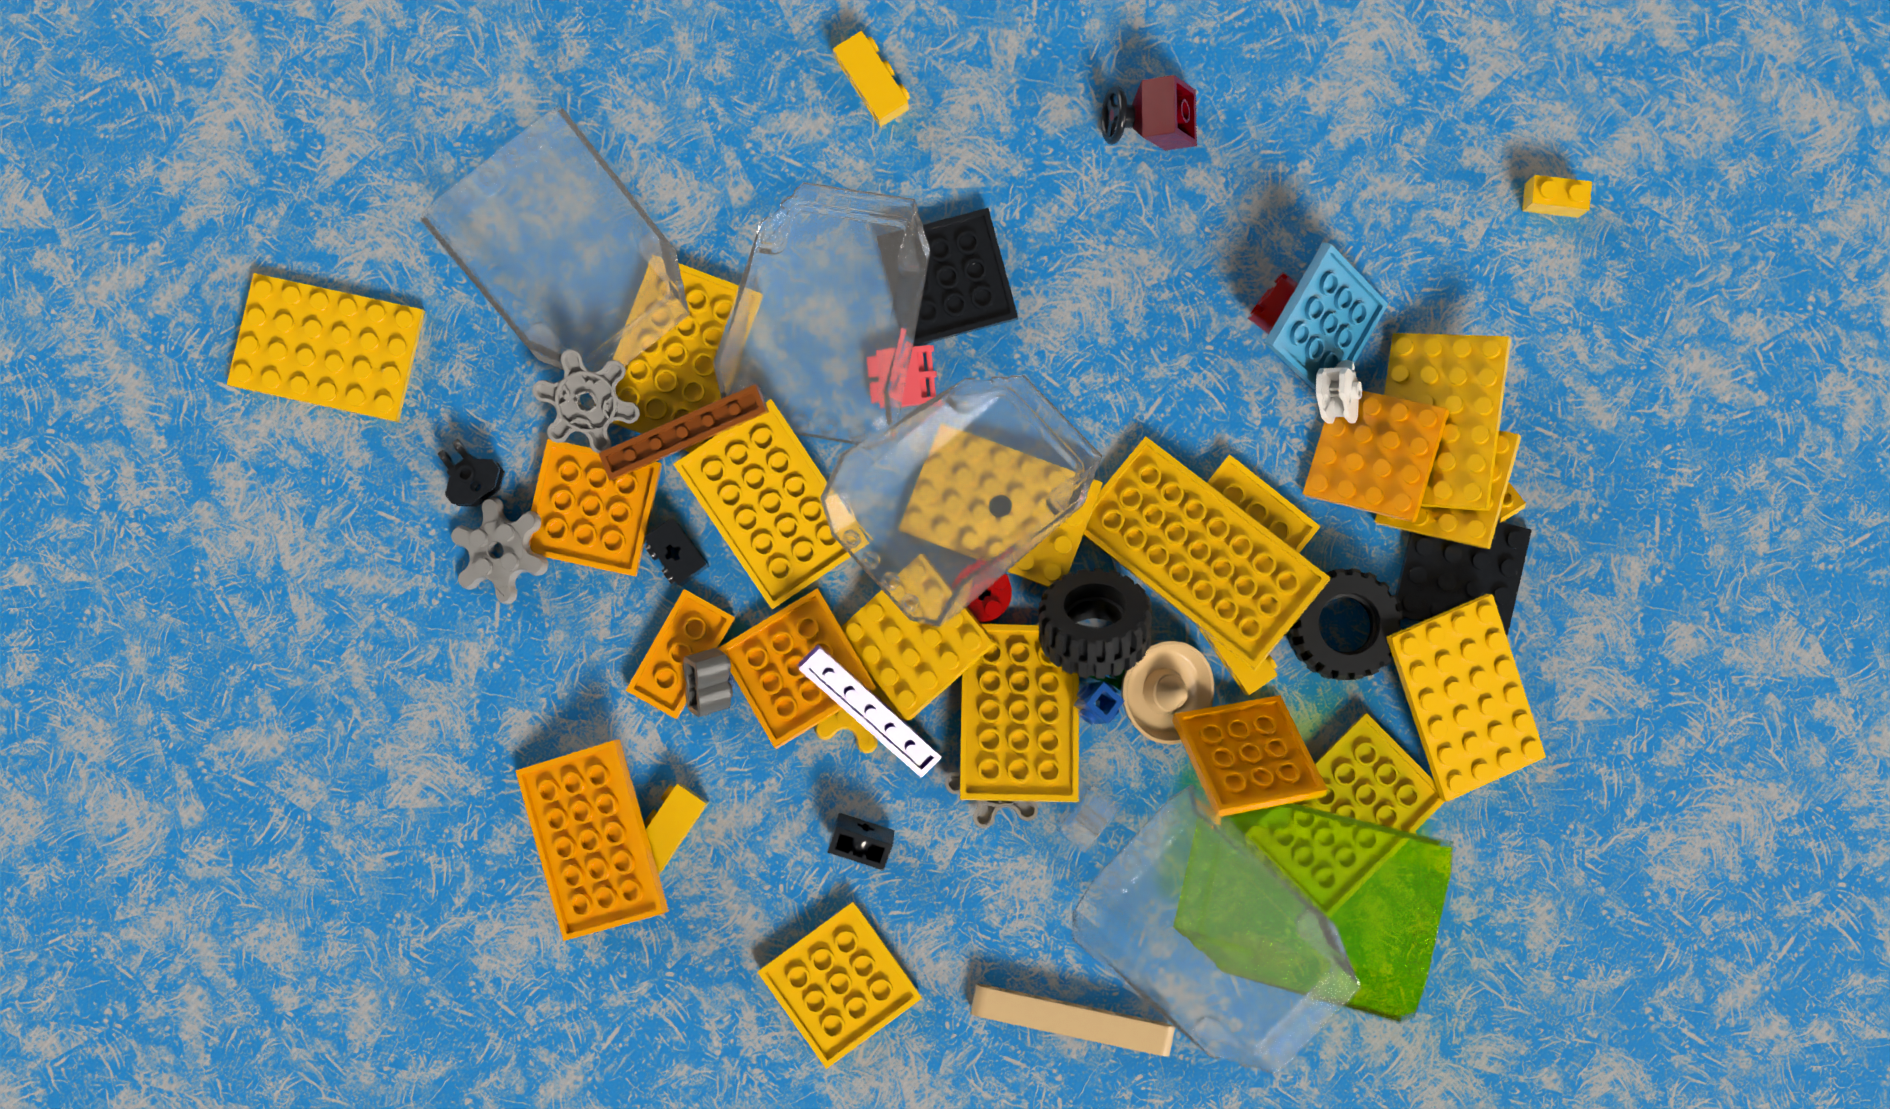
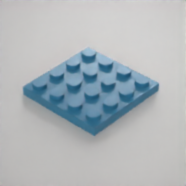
M1323 242L1264 343L1316 392V374L1319 368H1335L1340 361L1350 360L1355 363L1386 310L1388 303L1332 244Z

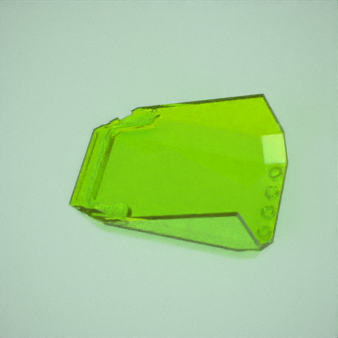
M1295 803L1220 817L1215 816L1212 808L1202 810L1198 818L1174 928L1191 940L1197 949L1203 951L1225 973L1402 1023L1415 1017L1426 988L1452 873L1454 841Z

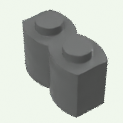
M717 648L685 656L683 669L687 683L686 702L688 710L701 717L730 708L733 689L728 682L729 671L731 670L729 657Z

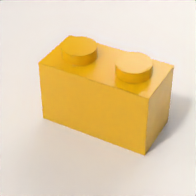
M1534 175L1525 183L1522 211L1579 218L1590 210L1592 181Z

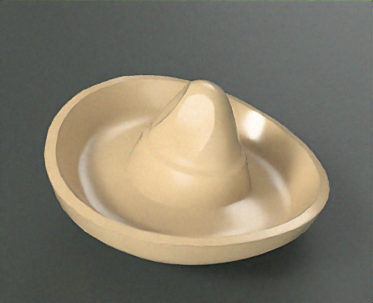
M1168 641L1150 646L1144 658L1139 663L1136 662L1133 668L1124 672L1121 682V698L1125 700L1123 703L1124 711L1132 725L1148 739L1161 744L1181 743L1182 741L1172 721L1174 714L1209 708L1213 704L1214 679L1208 661L1201 652L1183 642Z

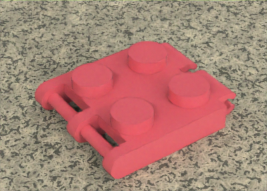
M934 345L876 350L877 356L867 357L869 379L879 378V382L869 383L871 404H882V409L940 403L939 396H936L934 380L937 377V372L933 371L932 352H934ZM923 353H926L928 371H925ZM926 379H929L930 397L927 396Z

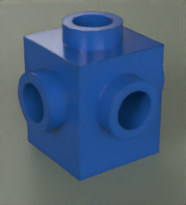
M1104 681L1091 682L1090 684L1086 683L1077 693L1078 699L1074 706L1080 711L1079 716L1091 725L1093 723L1108 724L1117 716L1119 708L1125 700L1117 694V690L1109 683Z

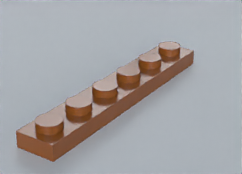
M754 384L598 454L608 479L615 480L764 415L769 410L759 385Z

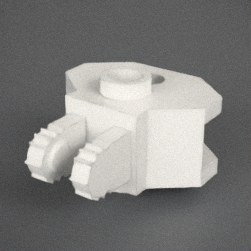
M1340 361L1335 368H1319L1316 374V396L1321 418L1326 423H1333L1335 417H1344L1349 423H1356L1359 399L1362 397V384L1357 381L1353 361Z

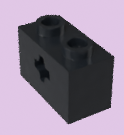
M673 517L644 537L648 543L645 546L646 551L654 561L658 558L665 566L661 571L671 584L676 582L682 587L709 567L701 553ZM672 547L677 550L681 549L678 553L680 559H669L668 557L671 555L669 549Z
M839 812L830 836L827 853L884 871L893 846L895 830Z

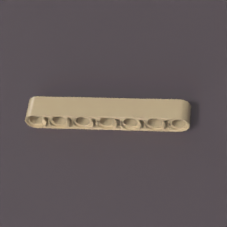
M976 984L970 1012L971 1015L1166 1057L1170 1056L1175 1031L1174 1025L985 984Z

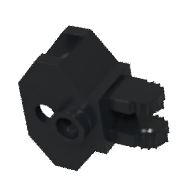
M456 439L453 445L463 460L455 465L448 452L441 450L438 453L448 468L446 472L450 476L445 495L451 504L462 507H477L501 489L505 471L493 459H477L469 453L459 439ZM481 484L480 490L476 491L477 486Z

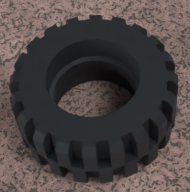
M1094 568V571L1081 569L1076 574L1072 575L1070 572L1064 575L1061 581L1057 579L1041 597L1038 609L1039 643L1042 645L1044 654L1048 658L1050 657V661L1057 667L1062 666L1063 671L1071 675L1073 672L1078 673V676L1083 678L1096 676V679L1105 678V675L1109 674L1113 677L1120 675L1124 669L1126 671L1130 670L1136 665V662L1139 663L1146 655V651L1151 644V601L1145 590L1138 583L1134 585L1132 578L1126 575L1122 577L1119 572L1113 570L1105 572L1101 568ZM1086 619H1104L1114 624L1105 627H1087L1077 622Z
M1341 568L1326 572L1325 574L1330 577V581L1289 629L1291 638H1288L1290 646H1294L1297 652L1295 656L1298 660L1306 663V668L1313 673L1321 674V677L1337 680L1363 679L1366 676H1372L1379 672L1378 669L1387 666L1392 661L1390 658L1392 653L1386 637L1405 629L1400 627V620L1404 619L1403 611H1398L1396 605L1400 601L1396 595L1390 594L1388 591L1390 586L1384 581L1379 582L1376 580L1377 576L1370 572L1363 573L1361 569ZM1339 597H1348L1358 601L1366 610L1370 620V632L1365 644L1352 652H1339L1330 648L1323 640L1319 629V618L1322 609L1328 602Z

